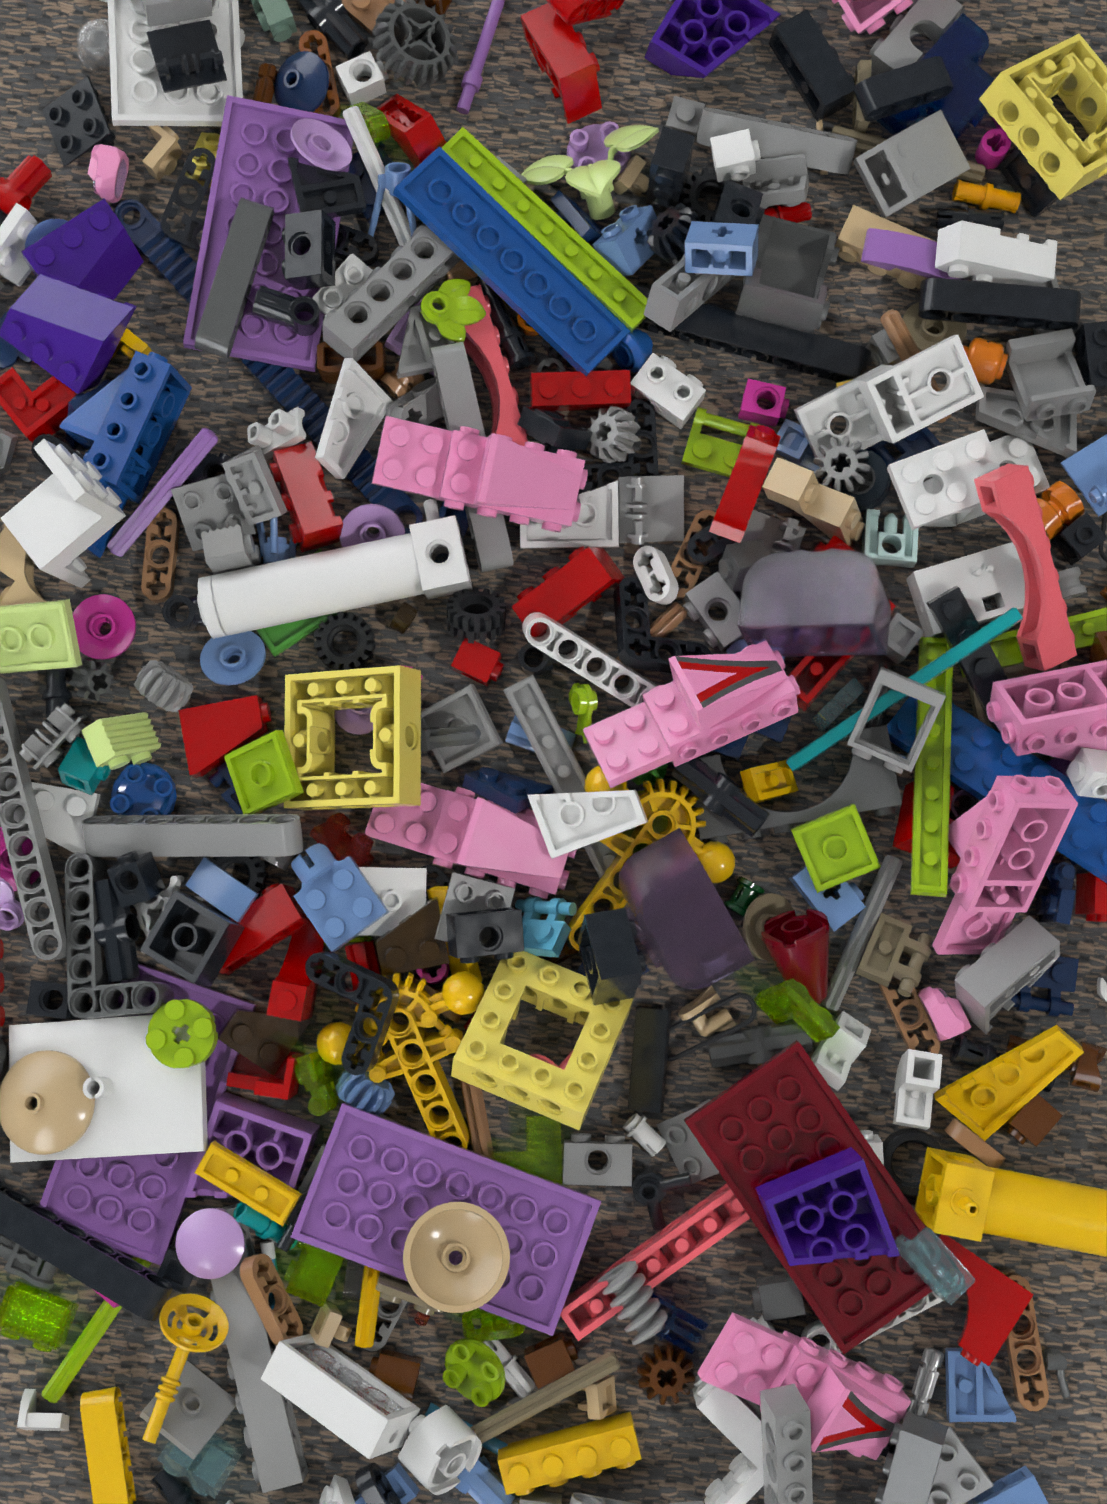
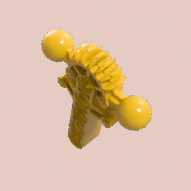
M600 766L594 767L585 779V792L629 790L627 788V781L610 788ZM657 778L655 789H653L648 780L644 781L643 787L645 792L639 795V799L648 822L637 826L631 836L621 832L600 840L601 843L613 850L617 855L568 924L571 931L567 938L576 950L580 951L578 941L574 940V933L579 927H582L584 915L594 913V905L599 899H608L610 901L609 910L623 908L646 875L669 890L677 889L680 884L678 877L680 857L687 855L693 859V867L696 874L705 882L720 883L732 875L735 868L733 851L722 842L710 841L704 843L695 837L696 827H705L706 821L695 818L704 813V809L702 807L692 808L698 801L696 795L685 799L689 791L688 787L682 786L676 792L677 782L670 780L665 789L663 779ZM665 815L668 820L667 828L660 833L654 832L652 828L654 819L657 816ZM646 843L649 848L647 857L642 860L634 859V847L637 844ZM666 847L673 853L671 861L667 862V864L659 857ZM627 871L630 878L626 886H614L613 878L617 872Z
M459 972L447 978L441 992L430 996L424 989L426 984L425 978H422L417 985L412 983L414 974L409 973L406 980L402 981L401 974L394 973L392 981L399 989V1001L394 1013H404L408 1017L409 1023L404 1025L398 1024L392 1017L383 1046L389 1039L393 1049L385 1054L381 1048L377 1063L369 1071V1078L374 1083H380L385 1079L404 1074L430 1136L444 1141L449 1136H455L462 1142L459 1147L467 1149L470 1139L469 1129L439 1062V1059L457 1052L464 1035L461 1030L452 1029L448 1024H444L439 1019L440 1013L448 1010L459 1015L475 1012L484 996V985L477 976L468 972ZM383 988L376 990V993L380 995L379 1003L387 1000V997L383 995ZM357 1004L356 1007H355V1012H356V1013H357L359 1004ZM378 1006L371 1008L370 1010H377ZM367 1017L363 1024L364 1030L368 1035L375 1036L378 1029L375 1020ZM335 1022L322 1028L318 1034L316 1044L318 1054L324 1061L333 1065L342 1064V1053L352 1026L343 1022ZM435 1026L439 1030L438 1032L427 1033L425 1028ZM411 1043L417 1044L422 1049V1053L420 1055H411L405 1046ZM424 1074L430 1075L436 1083L431 1086L424 1085L420 1082L419 1076ZM437 1105L444 1106L449 1114L438 1116L433 1112L432 1108Z

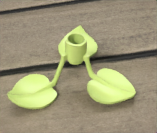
M629 125L614 130L604 139L605 147L610 148L608 150V160H600L593 164L572 169L569 168L574 164L572 157L551 155L534 162L521 175L527 179V184L531 185L549 184L566 175V182L580 191L581 199H586L591 219L601 220L608 218L615 212L611 192L614 190L613 180L621 171L620 163L614 161L615 154L618 151L629 152L641 147L659 132V128L647 125Z

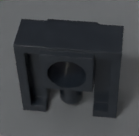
M524 406L517 424L526 429L528 435L543 444L554 447L586 450L592 435V431L583 426H580V429L573 428L569 421L564 419L565 415L555 410Z

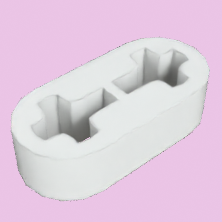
M652 546L641 547L634 555L633 565L646 596L661 605L672 603L678 594L679 587L665 554ZM650 556L654 557L650 561V564L653 569L646 567L649 564L648 558ZM659 581L666 584L662 588V595L658 594V592L661 590Z

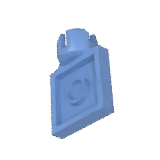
M317 843L305 849L309 857L307 855L302 857L299 854L291 863L293 871L302 882V888L294 895V898L330 951L335 952L388 914L389 910L351 856L338 861L326 845Z

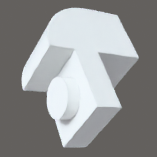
M844 1011L832 1024L811 1057V1060L828 1085L837 1091L846 1082L851 1064L866 1047L871 1033L870 1028Z
M908 1049L902 1055L897 1068L894 1086L896 1099L893 1124L924 1130L930 1128L933 1093L940 1089L941 1054Z

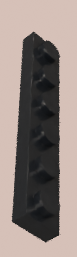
M954 586L926 603L951 649L981 629L958 586ZM989 642L959 662L987 717L986 706L990 702L993 682L1008 679ZM990 721L993 729L1001 734L996 724ZM1037 752L1031 753L1045 763L1051 760L1049 755Z

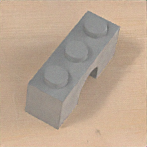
M912 0L913 4L909 6V12L905 16L900 14L894 20L889 29L891 33L885 40L879 38L869 52V55L872 56L871 71L878 75L920 61L923 53L912 44L910 38L921 35L928 37L938 44L957 22L963 5L956 0Z

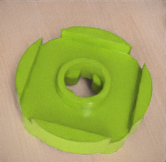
M189 999L168 1001L152 1016L146 1035V1044L151 1049L154 1057L170 1068H190L199 1065L211 1056L217 1045L218 1032H216L215 1017L208 1007L198 1001ZM186 1024L189 1027L187 1033L190 1035V1039L178 1042L175 1031L177 1027L182 1028Z

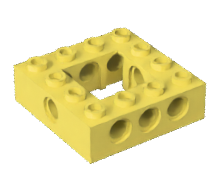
M1080 34L1000 72L979 98L990 116L997 121L1006 132L1008 138L1018 147L1028 160V163L1035 168L1047 183L1049 189L1060 200L1107 174V67ZM1058 94L1065 103L1066 108L1084 126L1085 131L1089 135L1084 142L1074 132L1072 124H1068L1053 106L1054 102L1051 100V97Z
M397 665L285 675L284 735L304 793L285 801L284 808L331 810L421 806L420 670ZM372 708L370 722L373 723V749L370 750V760L374 767L382 769V773L352 771L351 775L335 773V710Z
M525 951L513 952L514 958L500 960L453 1058L451 1076L580 1131L627 1020L634 998L593 1005L586 976ZM521 1000L536 1005L535 1009L542 1011V1009L565 1017L567 1022L571 1024L577 1022L584 1025L565 1070L504 1045L508 1026L512 1019H516Z

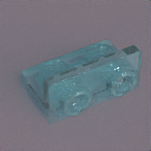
M925 1227L913 1240L903 1235H900L895 1240L899 1254L936 1296L948 1304L952 1305L975 1282V1278L932 1229Z

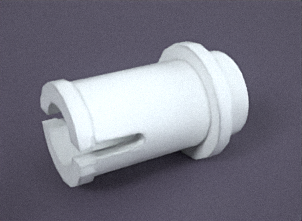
M635 1113L623 1126V1129L627 1131L625 1135L628 1138L632 1136L653 1157L664 1147L667 1141L645 1122L647 1118L644 1115L640 1117Z

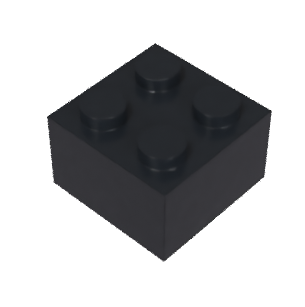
M174 890L140 951L191 983L211 987L245 927L193 895Z
M625 908L584 915L578 938V946L593 1005L634 998L638 985H641V975L646 971L644 955L642 951H637L634 942L637 939L636 925L633 919L628 920Z

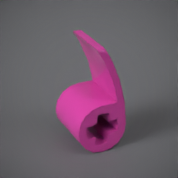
M994 118L997 129H991L985 133L975 152L977 163L984 165L986 169L996 168L1004 160L1011 146V140Z

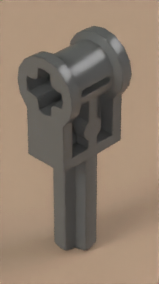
M476 724L439 728V726L421 728V752L435 748L477 744L480 742L481 731Z
M0 1234V1257L8 1260L4 1270L25 1279L37 1287L52 1288L55 1282L52 1278L57 1267Z

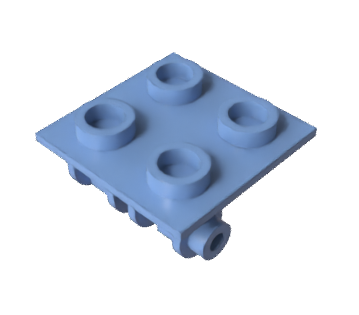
M1107 434L1060 463L1098 517L1107 512Z

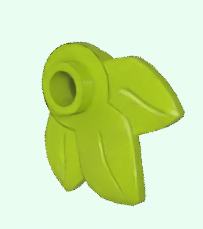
M464 279L445 281L438 291L427 293L420 304V310L424 319L431 324H436L440 334L454 342H464L466 337L465 326L475 324L486 316L481 303L475 298L468 296L470 282ZM432 303H438L443 309H435Z
M574 683L568 695L573 713L578 715L575 734L582 735L583 743L587 744L583 729L592 725L593 710L597 709L598 698L596 692L591 689L589 684L580 685L579 683Z

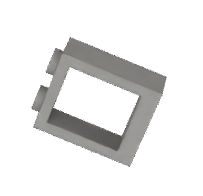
M881 667L848 740L847 745L853 747L851 752L867 760H870L872 756L884 760V767L899 774H902L904 769L912 772L946 698L945 693ZM883 685L930 705L907 757L860 737Z

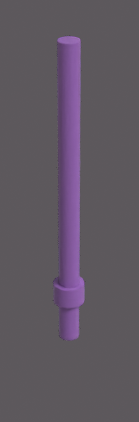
M492 0L470 69L465 72L461 83L463 90L456 108L459 113H469L474 95L480 90L483 80L481 73L505 0Z

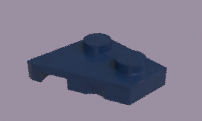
M482 767L479 770L465 774L462 787L515 814L532 807L527 795L553 794L554 790L551 785L503 773L489 767Z

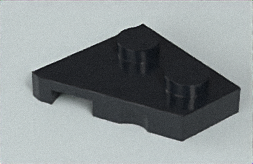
M288 158V166L299 212L322 209L330 218L366 212L367 206L359 175L317 168L299 163L298 158Z

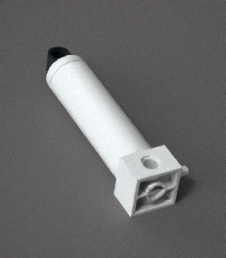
M429 499L423 503L427 521L409 525L410 533L201 577L198 578V594L196 596L174 595L164 603L162 615L170 626L183 632L192 631L199 625L204 624L210 636L215 639L425 594L429 600L452 595L455 592L462 593V589L472 591L473 588L456 516L440 518L436 500ZM440 553H447L449 555L448 559L443 563L434 562L436 556ZM187 605L189 608L188 617L184 621H177V610L181 606Z

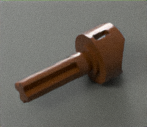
M1010 1035L1006 1053L1025 1043L1028 1039ZM1081 1041L1079 1044L1082 1046L1084 1053L1065 1070H1069V1075H1071L1070 1085L1098 1092L1103 1079L1097 1064L1102 1062L1107 1048Z

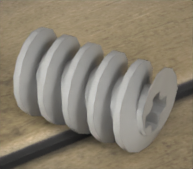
M628 1261L608 1271L598 1282L607 1281L609 1283L602 1293L603 1295L615 1293L616 1297L612 1300L610 1306L613 1308L622 1305L623 1310L618 1314L617 1318L618 1320L626 1318L631 1320L624 1330L626 1333L635 1330L638 1332L632 1340V1344L637 1345L660 1332L665 1325L664 1323L668 1315L665 1310H658L660 1306L658 1298H650L653 1293L651 1286H642L646 1280L644 1274H634L638 1269L636 1261Z

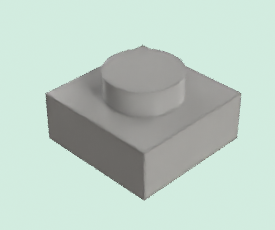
M674 96L666 127L693 135L696 138L702 109L705 107V104Z

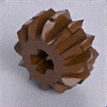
M667 1343L665 1353H661L659 1345L655 1344L653 1345L655 1356L653 1357L649 1353L644 1352L642 1359L646 1364L637 1366V1373L644 1376L638 1381L639 1387L648 1388L646 1396L649 1400L659 1394L660 1405H665L667 1396H672V1401L677 1404L679 1403V1391L687 1396L690 1394V1388L685 1383L695 1382V1375L688 1372L694 1367L693 1361L691 1359L684 1360L686 1352L683 1348L677 1350L673 1355L672 1343ZM671 1368L673 1377L670 1379L665 1376L661 1380L659 1371L662 1369L667 1372Z

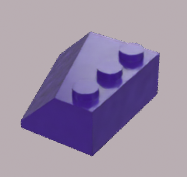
M675 0L652 37L644 58L670 75L705 78L780 16V13L759 0Z
M105 199L100 200L21 251L24 260L36 277L46 273L77 284L81 289L89 292L108 295L112 300L121 293L127 282L130 281L144 263L126 229Z
M42 273L10 307L0 329V337L74 392L80 394L99 385L137 306L128 302L120 303L110 299L108 295L102 293L95 294L81 289L77 284Z
M852 1147L755 1187L767 1220L790 1266L833 1262L834 1259L843 1258L862 1260L876 1255H887V1257L900 1256L864 1159Z

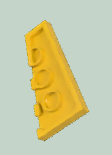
M1055 1025L934 1093L935 1100L981 1139L986 1141L1084 1053L1083 1048L1058 1025Z

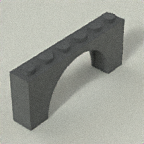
M887 725L863 729L860 735L861 738L892 750ZM852 753L850 766L842 784L828 799L817 806L798 812H777L765 809L770 815L753 837L745 834L744 831L736 827L725 816L721 817L711 811L698 799L694 806L695 808L702 807L704 813L696 816L697 820L706 821L705 827H698L700 840L728 843L727 836L741 834L742 840L761 837L760 830L774 828L775 834L792 832L791 829L794 828L795 824L812 821L853 803L857 808L860 818V813L874 811L875 817L894 814V807L902 805L896 772L884 767V760L874 756L867 760ZM720 755L700 758L717 773L721 772L726 775Z

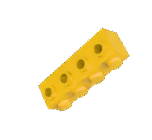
M630 1411L508 1443L507 1446L498 1449L497 1461L506 1495L515 1493L517 1496H523L533 1492L539 1486L547 1484L550 1487L561 1486L573 1477L581 1475L583 1478L595 1477L607 1468H629L642 1458Z

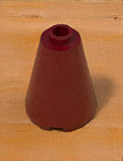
M805 909L807 915L796 916L795 910L787 911L774 916L763 925L765 931H761L762 939L795 1002L805 1007H815L821 1004L828 994V918L823 912L813 909Z

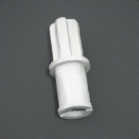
M492 1332L484 1339L483 1343L489 1346L499 1357L505 1371V1381L520 1398L526 1397L535 1388L534 1381L516 1361L518 1357L516 1355L512 1356Z

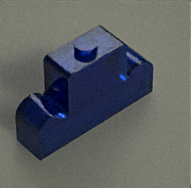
M962 13L921 59L942 56L954 90L940 100L876 121L890 133L896 135L941 110L956 140L959 139L971 124L977 127L988 113L979 98L995 80L979 67L989 47L987 33Z

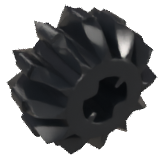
M682 203L677 204L675 207L673 205L668 206L665 212H659V217L651 221L652 227L646 232L649 237L647 243L650 245V249L668 263L674 259L680 261L685 254V240L691 222H701L699 220L700 217L694 210H691Z

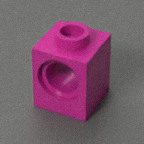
M748 379L738 419L776 427L779 418L785 419L790 399L784 398L786 387ZM768 399L772 403L773 408L764 410L758 406L757 400Z

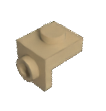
M148 126L158 143L142 162L149 174L160 181L164 175L168 176L175 170L177 160L183 154V151L178 143L180 138L168 126H163L162 128L160 126Z

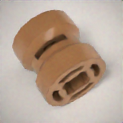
M399 360L395 363V371L391 373L386 372L379 379L382 386L395 399L403 396L411 390V387L425 380L422 374L398 379L397 369Z

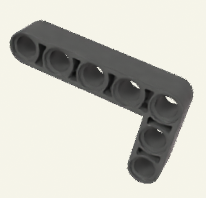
M77 852L72 854L67 859L64 869L69 1011L77 1018L87 1019L154 1014L162 1005L174 1000L172 988L166 983L151 981L109 983L104 947L98 944L94 934L95 922L99 918L94 882L108 879L107 863L100 857H93L86 853ZM89 863V871L84 875V867ZM89 896L90 904L88 908H85V900ZM90 929L91 937L86 942V933ZM91 963L92 971L88 976L86 970L88 964ZM154 990L156 1000L151 1004L149 997L150 993ZM123 993L124 1003L122 1007H120L118 999L119 996ZM92 997L93 1005L89 1010L87 1003L89 998Z

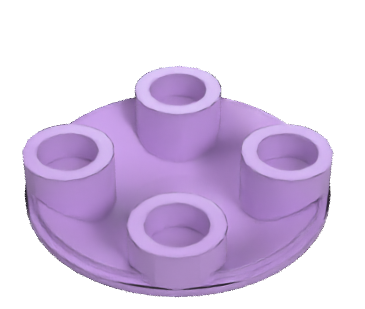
M609 121L574 130L570 134V141L567 146V156L572 157L574 161L571 168L574 169L579 166L593 164L600 160H608V150L610 148L605 147L604 139L611 132L618 129L619 126ZM618 151L615 154L614 161H618L621 165L619 174L627 167L631 151Z
M206 1208L194 1212L184 1220L177 1232L175 1245L178 1259L189 1273L199 1278L216 1279L225 1276L238 1265L245 1252L242 1228L235 1221V1218L223 1208Z

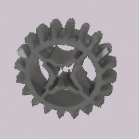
M395 0L393 4L389 3L375 20L376 24L371 35L375 38L372 42V48L378 50L376 60L385 61L384 71L391 69L394 72V80L400 78V76L403 77L406 86L414 80L418 88L423 86L425 82L431 86L437 80L443 79L447 71H450L454 65V58L458 50L455 46L457 36L451 34L454 24H446L444 22L446 13L442 15L435 12L436 4L429 8L425 5L424 0H420L417 4L414 0H406L405 2L403 0Z

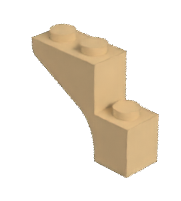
M777 457L762 486L768 499L801 514L830 539L835 535L848 546H851L853 540L857 541L864 530V522L855 498L819 484L814 471Z
M4 524L5 528L0 533V571L13 579L14 583L2 591L0 606L46 602L34 583V561Z

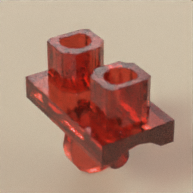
M342 812L331 815L325 823L313 827L309 835L317 843L326 845L336 860L341 861L351 856L358 867H368L375 859L370 854L374 841L368 835L361 832L353 835V837L346 832L351 824L350 819Z

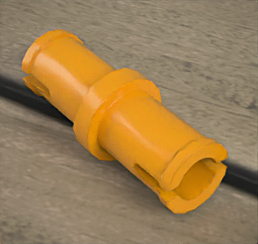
M957 179L952 192V201L979 205V209L987 210L989 207L1013 214L1018 210L1021 200L1020 192L997 189L990 183H986L983 186Z

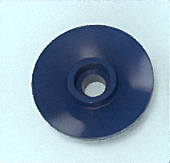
M301 51L291 55L281 65L274 85V93L278 105L308 112H314L321 105L329 87V72L325 62L318 55L309 51Z

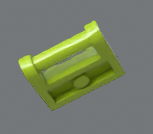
M698 407L681 464L730 478L742 445L700 433L702 425L745 437L750 425L757 426L760 424L751 422L748 425L706 413L707 409Z

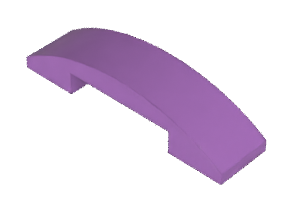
M874 228L867 230L861 262L889 271L898 268L926 278L964 280L962 278H952L948 276L947 272L935 268L937 242L895 231Z

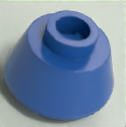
M634 329L633 332H629L623 338L622 342L612 351V355L622 369L636 373L639 372L651 356L653 343L647 333Z

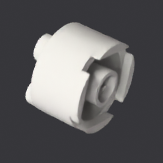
M444 1405L426 1417L424 1415L417 1416L408 1427L410 1435L405 1441L398 1459L426 1489L434 1495H440L453 1489L461 1482L457 1476L464 1468L468 1472L471 1471L480 1456L482 1443L476 1433L448 1405Z

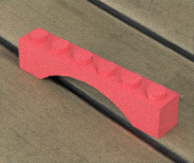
M481 285L470 286L468 296L475 298L481 303L486 316L475 324L465 326L466 337L463 343L466 353L473 359L482 373L489 391L492 405L491 434L495 433L511 437L513 442L525 446V442H528V434L526 429L517 425L520 419L518 409L519 397L516 388L511 386L509 380L508 360L505 356H502L499 347V330L496 326H493L491 321L489 298L483 294Z
M1006 464L974 479L982 511L993 518L1007 532L1016 547L1022 563L1025 580V603L1022 615L1023 620L1017 633V640L1024 666L1047 671L1077 656L1074 644L1075 635L1068 621L1067 605L1062 598L1058 582L1059 574L1054 567L1050 552L1051 543L1046 536L1043 525V513L1037 502L1033 475L1029 471L1028 465Z

